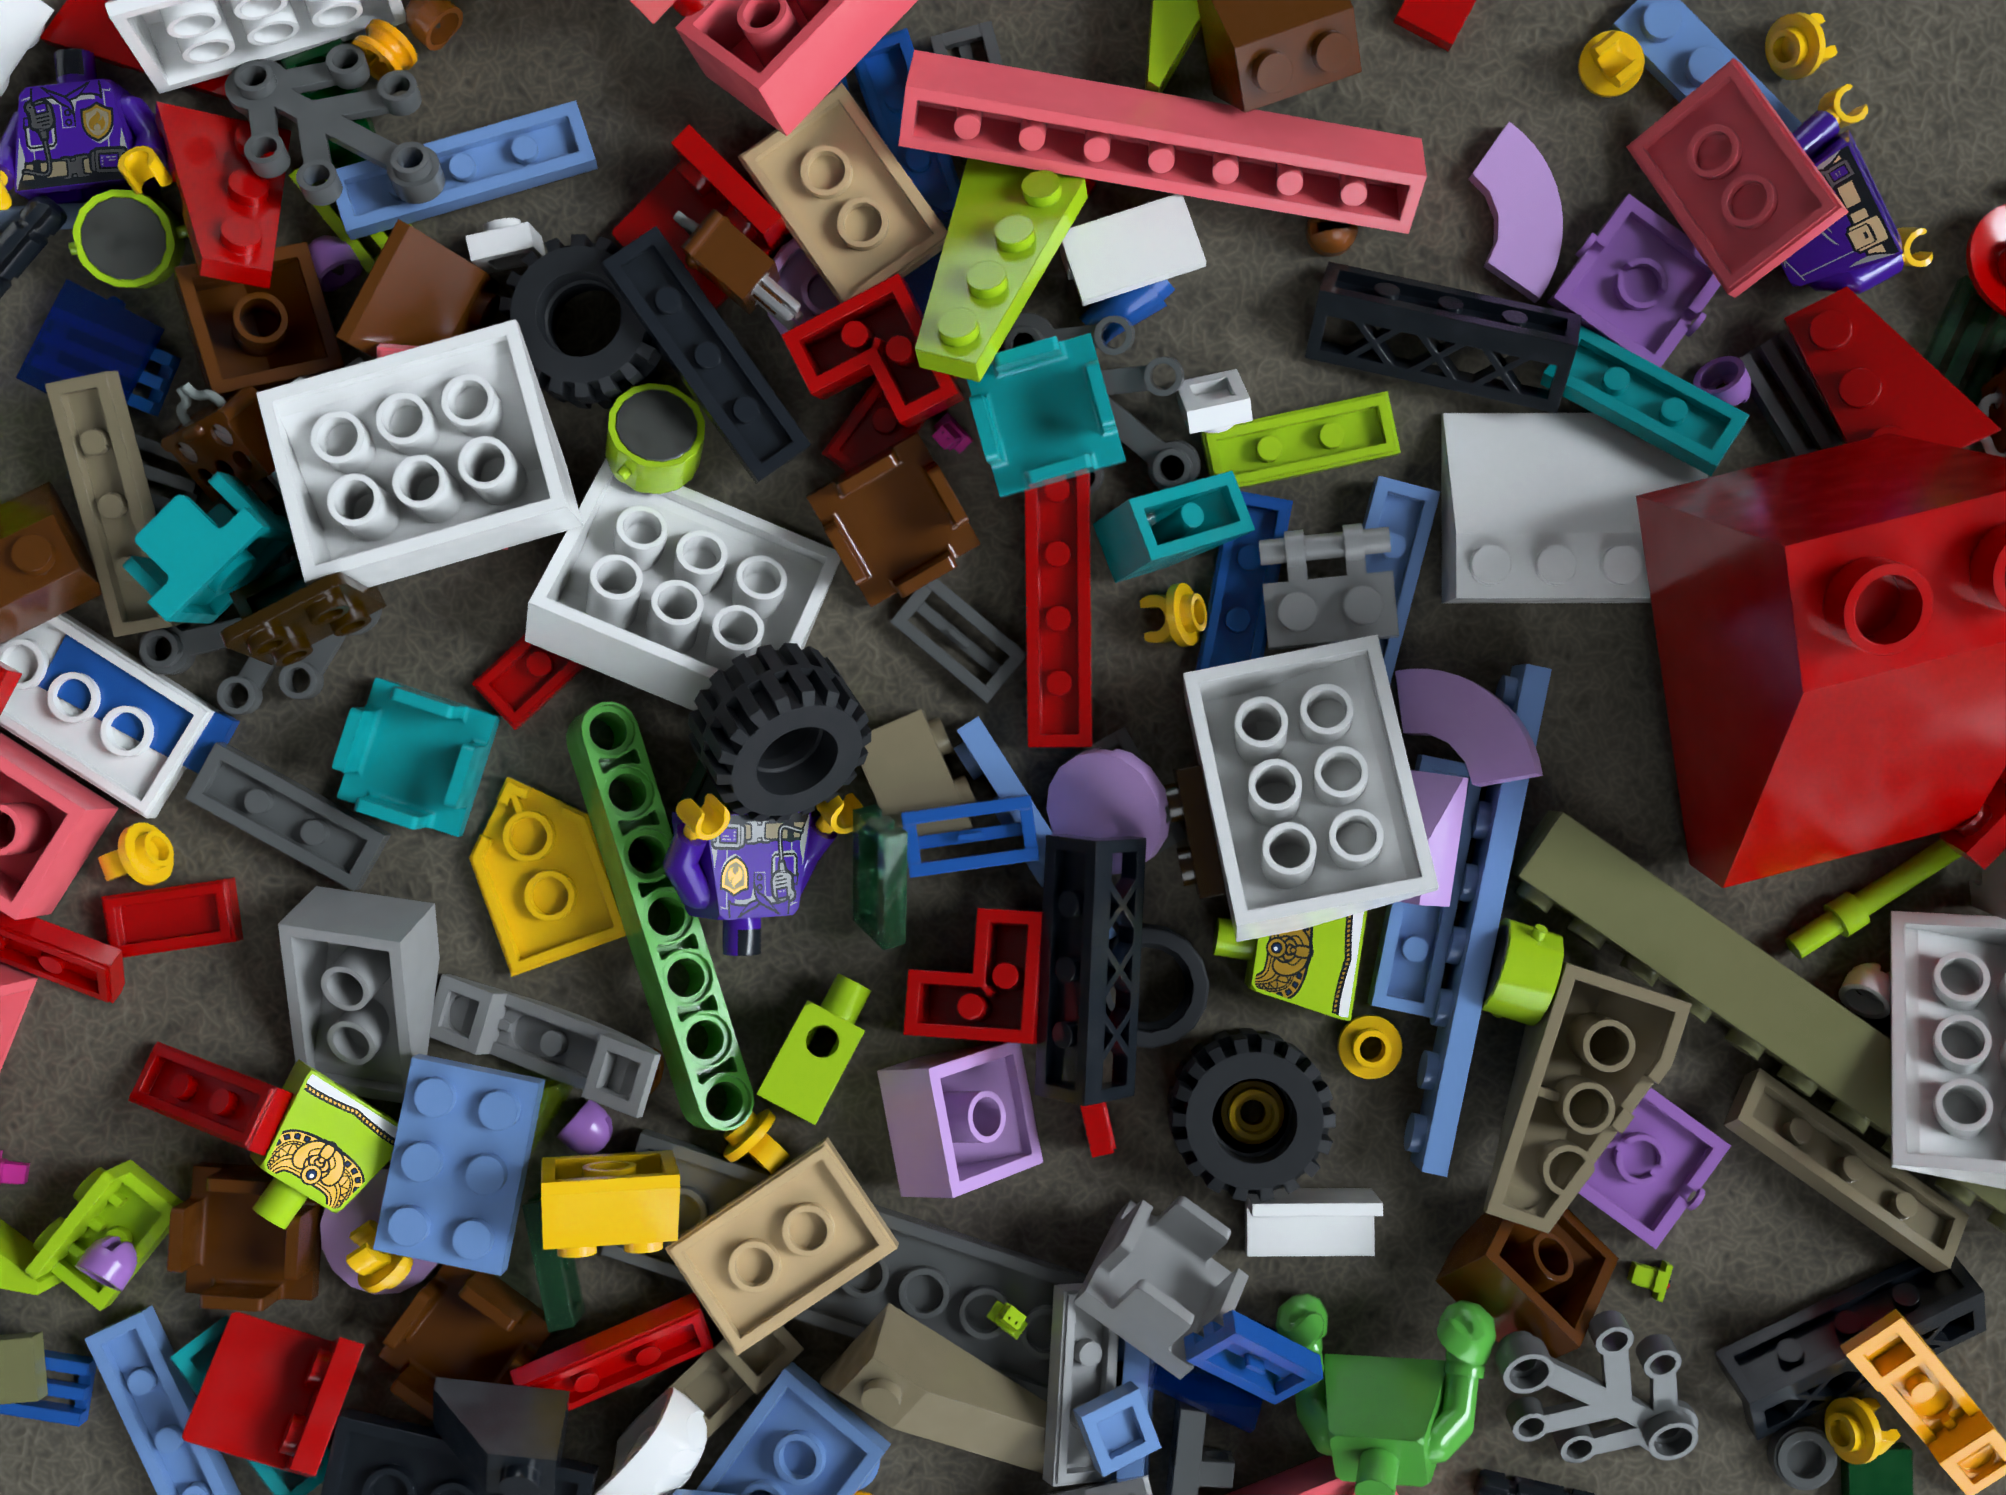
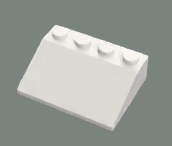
M109 0L105 3L109 18L159 94L228 75L239 65L251 60L266 59L277 61L339 38L344 42L355 39L358 35L366 36L365 28L372 19H381L393 26L406 22V13L402 0Z
M516 319L256 393L304 582L308 585L327 575L341 572L369 588L583 526L568 468L519 323Z
M1442 413V603H1651L1636 496L1708 478V475L1594 413Z
M605 458L579 507L583 526L566 531L528 602L525 641L695 711L698 707L694 700L699 691L709 689L712 685L709 678L719 669L726 671L734 665L731 660L744 653L746 657L756 654L758 647L769 644L772 645L774 650H779L784 643H797L801 650L804 649L841 558L835 549L685 486L663 494L635 491L627 484L617 480Z
M1378 635L1183 673L1184 698L1198 764L1202 767L1236 942L1302 930L1438 890L1439 885Z
M1891 911V1167L2006 1189V920L1997 916Z

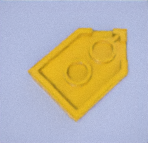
M507 777L496 799L497 804L483 833L479 835L469 860L511 977L619 939L626 936L588 813L514 778Z

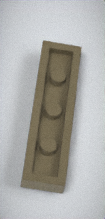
M105 371L45 384L113 636H125L185 623L165 621L147 603L152 596L122 566L131 556L150 558L135 543V536L156 516L118 371Z
M1761 1068L1745 1074L1723 1125L1931 1272L1935 1273L1951 1268L1969 1218L1966 1212L1906 1170L1892 1168L1889 1158Z

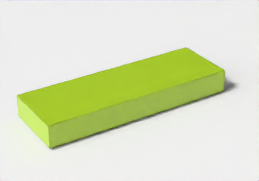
M1388 391L1253 419V421L1235 424L1230 429L1220 433L1200 432L1209 477L1233 470L1239 489L1393 457L1401 453Z

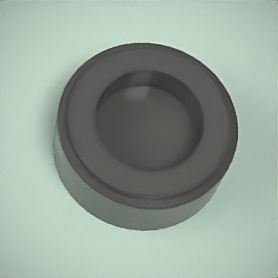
M1797 1421L1776 1431L1769 1441L1767 1455L1772 1470L1784 1483L1794 1489H1817L1826 1484L1836 1470L1837 1453L1829 1443L1826 1434L1811 1423Z

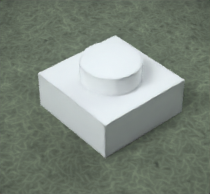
M502 218L490 221L483 225L484 232L465 236L471 262L488 274L526 266L521 259L531 250L539 258L545 255L542 236L529 222L521 223V220L517 218Z
M1237 369L1186 379L1180 389L1176 391L1178 405L1189 434L1198 432L1220 433L1230 429L1235 424L1253 421L1250 397Z

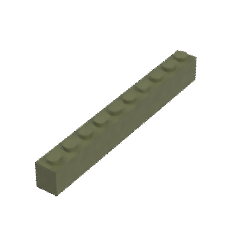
M1548 810L1512 862L1509 876L1520 883L1514 893L1545 914L1548 913L1552 906L1572 919L1566 929L1577 938L1597 950H1600L1605 942L1625 956L1619 966L1650 987L1655 984L1657 979L1677 992L1674 998L1692 1004L1689 1012L1691 1017L1705 1024L1709 1017L1712 1016L1728 1027L1729 1031L1724 1039L1755 1060H1758L1764 1052L1780 1063L1782 1067L1776 1075L1784 1082L1808 1097H1811L1817 1089L1834 1101L1829 1112L1843 1123L1862 1134L1870 1126L1885 1136L1887 1140L1881 1148L1891 1155V1039L1564 812ZM1944 1177L1937 1178L1934 1185L1961 1204L1970 1207L1973 1201L1977 1200L1991 1210L1992 1213L1986 1221L2006 1235V1189Z

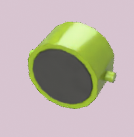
M111 189L93 196L80 208L73 225L72 234L74 242H69L68 246L71 255H78L82 265L97 279L115 287L147 289L165 282L174 273V267L179 266L185 252L184 238L189 236L186 225H180L177 216L163 202L143 193L136 195L133 190Z
M648 383L635 386L620 395L609 411L605 452L611 472L617 480L627 484L635 491L651 494H663L678 490L692 480L700 465L705 435V420L699 406L677 388L663 384Z
M1508 918L1500 921L1482 1010L1490 1012L1497 1018L1505 1017L1530 1026L1537 1024L1549 1007L1560 977L1564 958L1563 937L1549 932L1541 924L1533 927Z

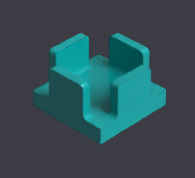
M1091 333L1064 341H1058L1057 336L998 352L980 382L967 379L971 392L969 401L986 461L991 465L1001 498L1126 462Z
M217 471L208 482L238 512L237 514L225 504H217L206 514L190 497L180 494L175 496L135 536V543L150 558L131 556L122 566L152 596L147 603L165 621L212 624L233 603L229 593L258 579L294 543L289 521L284 516L273 513L236 476Z
M375 677L366 706L352 707L350 709L332 763V769L344 772L337 798L354 803V811L409 829L431 828L456 837L463 836L501 716L389 679Z

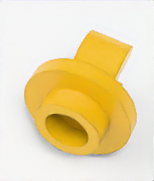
M1795 12L1780 17L1772 24L1766 36L1765 54L1771 69L1779 77L1786 80H1797L1814 73L1821 64L1837 54L1838 51L1835 45L1826 47L1825 35L1820 26L1825 22L1822 14L1812 13L1809 15Z
M1617 30L1602 32L1593 37L1580 54L1578 60L1580 80L1587 90L1597 96L1612 98L1623 95L1639 81L1644 70V53L1638 41L1628 33Z
M1187 583L1172 584L1168 588L1166 595H1148L1139 601L1140 608L1159 607L1165 615V623L1160 630L1144 633V639L1147 642L1167 643L1174 640L1180 647L1193 646L1197 643L1200 632L1206 628L1207 610L1204 600L1200 594L1194 593Z
M139 822L125 828L121 832L117 850L98 857L106 881H112L129 874L138 883L151 886L165 881L171 875L174 866V850L168 837L158 828L149 823Z
M765 1109L757 1115L752 1111V1114L743 1125L737 1129L726 1131L723 1136L729 1142L723 1152V1156L731 1163L747 1153L760 1167L773 1174L790 1155L767 1134L776 1119V1116L769 1109Z
M368 1220L350 1232L349 1238L360 1247L346 1256L348 1265L358 1273L357 1280L359 1286L368 1293H377L384 1289L396 1287L406 1278L413 1265V1259L410 1257L373 1250L378 1223L374 1220Z
M1843 1397L1832 1401L1826 1409L1824 1418L1826 1437L1837 1455L1850 1464L1860 1465L1873 1461L1878 1455L1885 1453L1901 1437L1897 1429L1881 1430L1877 1417L1874 1414L1881 1407L1876 1399L1863 1398L1860 1400L1855 1397Z

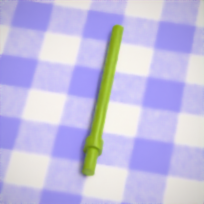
M1939 839L1855 894L1846 891L1823 906L1824 914L1785 938L1788 948L1798 959H1802L1840 934L1844 937H1849L1870 923L1869 915L1962 856L1951 849L1943 840Z

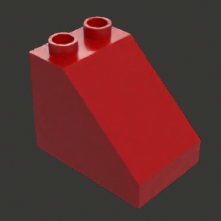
M1887 433L1636 496L1689 865L1721 888H1726L1955 829L1978 814L2006 767V457Z

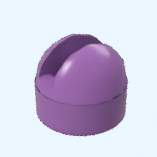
M323 235L315 238L308 245L322 292L335 291L361 274L363 267L352 248L340 238ZM344 264V274L342 276L331 271Z
M1724 356L1711 360L1698 370L1693 380L1694 386L1732 406L1740 403L1744 404L1749 399L1752 390L1751 378L1743 361L1733 356ZM1723 382H1724L1725 385H1726V386H1724V387H1722V388L1715 389L1716 387H1718V386H1719L1720 384H1722Z
M588 1099L556 1137L568 1148L581 1155L595 1154L602 1150L611 1138L613 1132L612 1119L604 1108Z
M109 1235L95 1240L86 1249L75 1267L95 1281L122 1292L134 1274L137 1265V1253L131 1242L125 1241L121 1243L120 1237Z

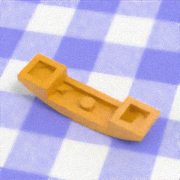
M1896 1309L1840 1345L1850 1361L1877 1392L1880 1391L1966 1495H1975L2006 1475V1440L1933 1350Z

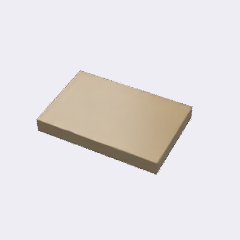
M843 83L832 89L788 136H785L776 129L738 156L744 169L768 203L782 216L788 231L840 304L898 273L903 279L942 252L947 235L946 228Z
M826 1137L680 1235L678 1241L668 1243L665 1250L736 1356H738L896 1250L899 1242L830 1139Z

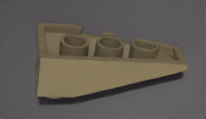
M1563 961L1557 987L1547 1011L1534 1026L1525 1025L1483 1211L1487 1214L1549 1234L1594 1173L1595 1162L1618 1132L1622 1134L1635 1117L1632 1115V1112L1654 1083L1659 1084L1672 1067L1692 1004Z
M890 1303L883 1308L821 1377L819 1383L821 1386L892 1429L1043 1474L1047 1402Z

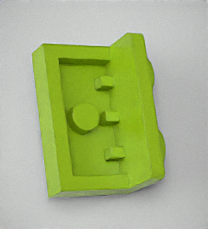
M131 1159L108 1170L99 1167L79 1185L73 1194V1198L79 1203L66 1219L63 1217L57 1218L40 1234L33 1244V1248L39 1253L25 1269V1272L35 1280L52 1272L99 1311L110 1306L121 1292L95 1281L75 1267L86 1249L95 1240L109 1235L120 1237L121 1243L125 1241L131 1242L137 1253V1265L134 1274L130 1278L131 1280L169 1233L172 1208L183 1202Z

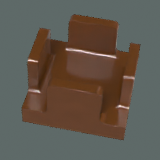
M916 431L806 495L821 521L825 533L855 584L859 586L870 607L877 605L896 593H899L901 598L910 595L958 566L955 562L956 558L981 544L969 524V518L940 467L933 460Z
M200 1162L193 1166L190 1198L173 1207L170 1213L167 1271L174 1273L186 1271L185 1293L200 1294L199 1308L261 1312L280 1299L312 1301L318 1296L321 1257L320 1222L324 1207L307 1198L288 1227L282 1229L252 1209L274 1176L255 1165Z
M443 1265L436 1276L419 1291L382 1342L385 1346L378 1356L401 1373L390 1387L391 1392L433 1422V1388L436 1377L513 1385L510 1371L530 1363L559 1322L493 1274Z

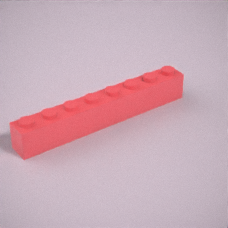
M914 50L906 82L898 144L901 147L1034 170H1048L1057 174L1405 234L1410 232L1427 178L1422 138L1256 109L1245 113L1228 104Z

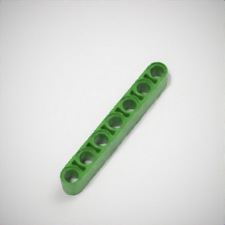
M613 701L601 702L576 716L570 723L566 733L570 758L681 1111L686 1120L695 1127L718 1131L734 1130L743 1125L752 1114L754 1106L752 1086L699 918L689 916L663 869V861L673 835L638 723L632 712L624 705ZM592 720H600L610 726L614 735V743L610 750L599 748L591 739L589 728ZM613 780L624 782L632 792L633 802L628 812L619 810L609 798V788ZM634 840L645 844L651 852L652 862L646 873L637 871L629 861L628 851ZM654 901L661 902L670 913V926L663 935L654 931L648 922L649 907ZM674 962L681 963L689 973L690 982L688 989L681 996L671 991L667 981L669 968ZM695 1023H699L705 1028L709 1041L707 1049L699 1057L690 1052L686 1039L688 1031ZM719 1084L727 1094V1105L724 1112L717 1118H714L707 1109L706 1098L710 1089L714 1085Z

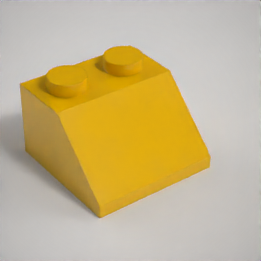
M673 1150L542 1158L541 1206L543 1250L557 1249V1256L562 1258H581L596 1254L597 1246L623 1245V1251L640 1254L662 1250L663 1242L678 1241L680 1173Z

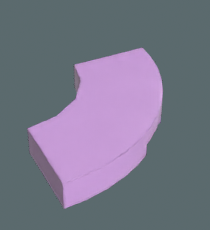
M1508 122L1468 179L1485 196L1494 219L1493 246L1483 267L1536 303L1549 285L1559 259L1563 238L1562 205L1557 185L1544 157L1522 131Z
M1433 669L1395 671L1403 733L1411 736H1434L1449 743L1465 761L1472 785L1483 787L1543 776L1540 759L1528 730L1517 714L1489 690L1469 679L1445 671Z

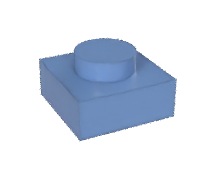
M1131 1381L1073 1409L1093 1465L1103 1477L1162 1448L1140 1388Z

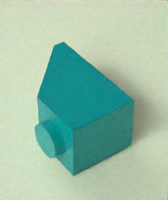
M1233 470L1128 499L1093 523L1115 583L1170 567L1255 530Z

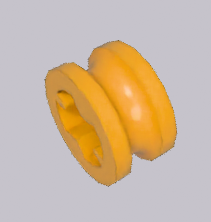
M372 19L365 28L366 36L358 35L351 43L362 49L370 68V75L378 81L388 72L402 69L409 70L418 61L417 53L407 37L396 27L381 19Z

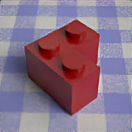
M899 273L781 335L811 395L819 399L825 400L875 374L899 424L908 429L965 400L953 375L919 367L915 346L924 315L908 283Z
M977 908L973 973L908 969L903 1035L1037 1045L1043 912Z

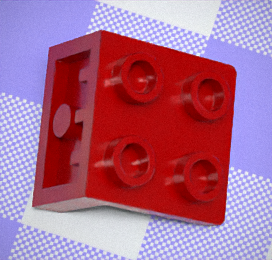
M689 124L671 142L681 161L613 229L612 235L625 247L657 226L713 307L717 309L728 296L696 269H690L685 262L686 255L681 246L690 235L673 219L674 215L680 211L687 218L694 220L700 225L714 208L722 216L728 217L734 227L768 256L790 236V233L782 216Z
M241 1312L232 1313L226 1323L182 1432V1439L185 1442L301 1476H316L365 1344L342 1337L331 1341Z

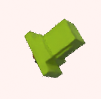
M1662 1260L1660 1267H1652L1632 1261L1627 1280L1637 1286L1652 1290V1297L1656 1301L1663 1303L1666 1290L1670 1287L1669 1283H1671L1670 1276L1673 1265Z
M996 1300L986 1315L988 1319L1015 1340H1018L1028 1325L1025 1321L1027 1317L1008 1302L1002 1304Z

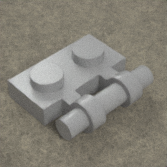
M1362 523L1342 525L1341 532L1304 535L1303 529L1284 531V538L1259 540L1261 566L1287 563L1288 571L1287 582L1263 584L1269 650L1327 645L1372 635H1378V639L1399 637L1393 571L1367 573L1365 555L1391 552L1389 527L1363 529ZM1345 557L1347 575L1308 579L1306 561Z

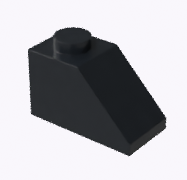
M436 1377L433 1388V1428L486 1492L503 1495H554L567 1432L570 1391Z

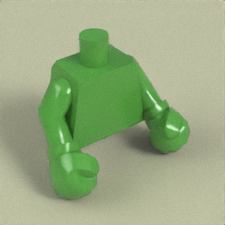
M1310 1293L1297 1294L1290 1297L1278 1308L1275 1324L1277 1333L1320 1355L1324 1379L1295 1394L1296 1410L1299 1422L1316 1450L1324 1455L1332 1456L1335 1476L1342 1481L1356 1482L1355 1495H1395L1396 1485L1423 1487L1429 1484L1437 1463L1446 1462L1473 1433L1479 1379H1484L1485 1365L1492 1353L1496 1340L1494 1318L1481 1305L1466 1300H1460L1447 1306L1439 1319L1437 1327L1438 1339L1446 1349V1360L1325 1354L1323 1362L1322 1338L1327 1335L1328 1314L1321 1299Z

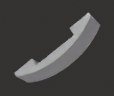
M441 975L434 999L429 1037L474 1055L491 1054L583 1090L581 1097L635 1118L643 1117L661 1057L660 1053L619 1031L548 1003L455 975Z

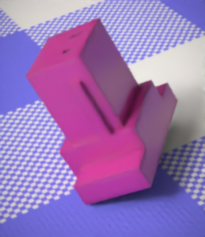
M946 413L934 425L937 431L932 437L944 450L948 449L951 451L955 449L960 454L974 441L949 413Z
M0 1150V1184L19 1185L27 1183L30 1163L8 1161V1159L2 1158L3 1150Z

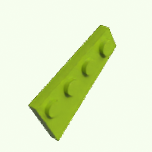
M971 158L967 159L915 346L919 367L976 382L981 381L1086 202L1088 195L1085 178L1057 174L1048 170H1034Z

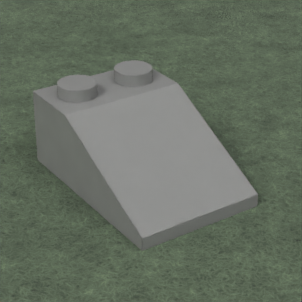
M316 886L278 923L295 1063L300 1059L357 1096L403 1103L411 1058L417 1054H428L429 1034L440 960L435 903Z

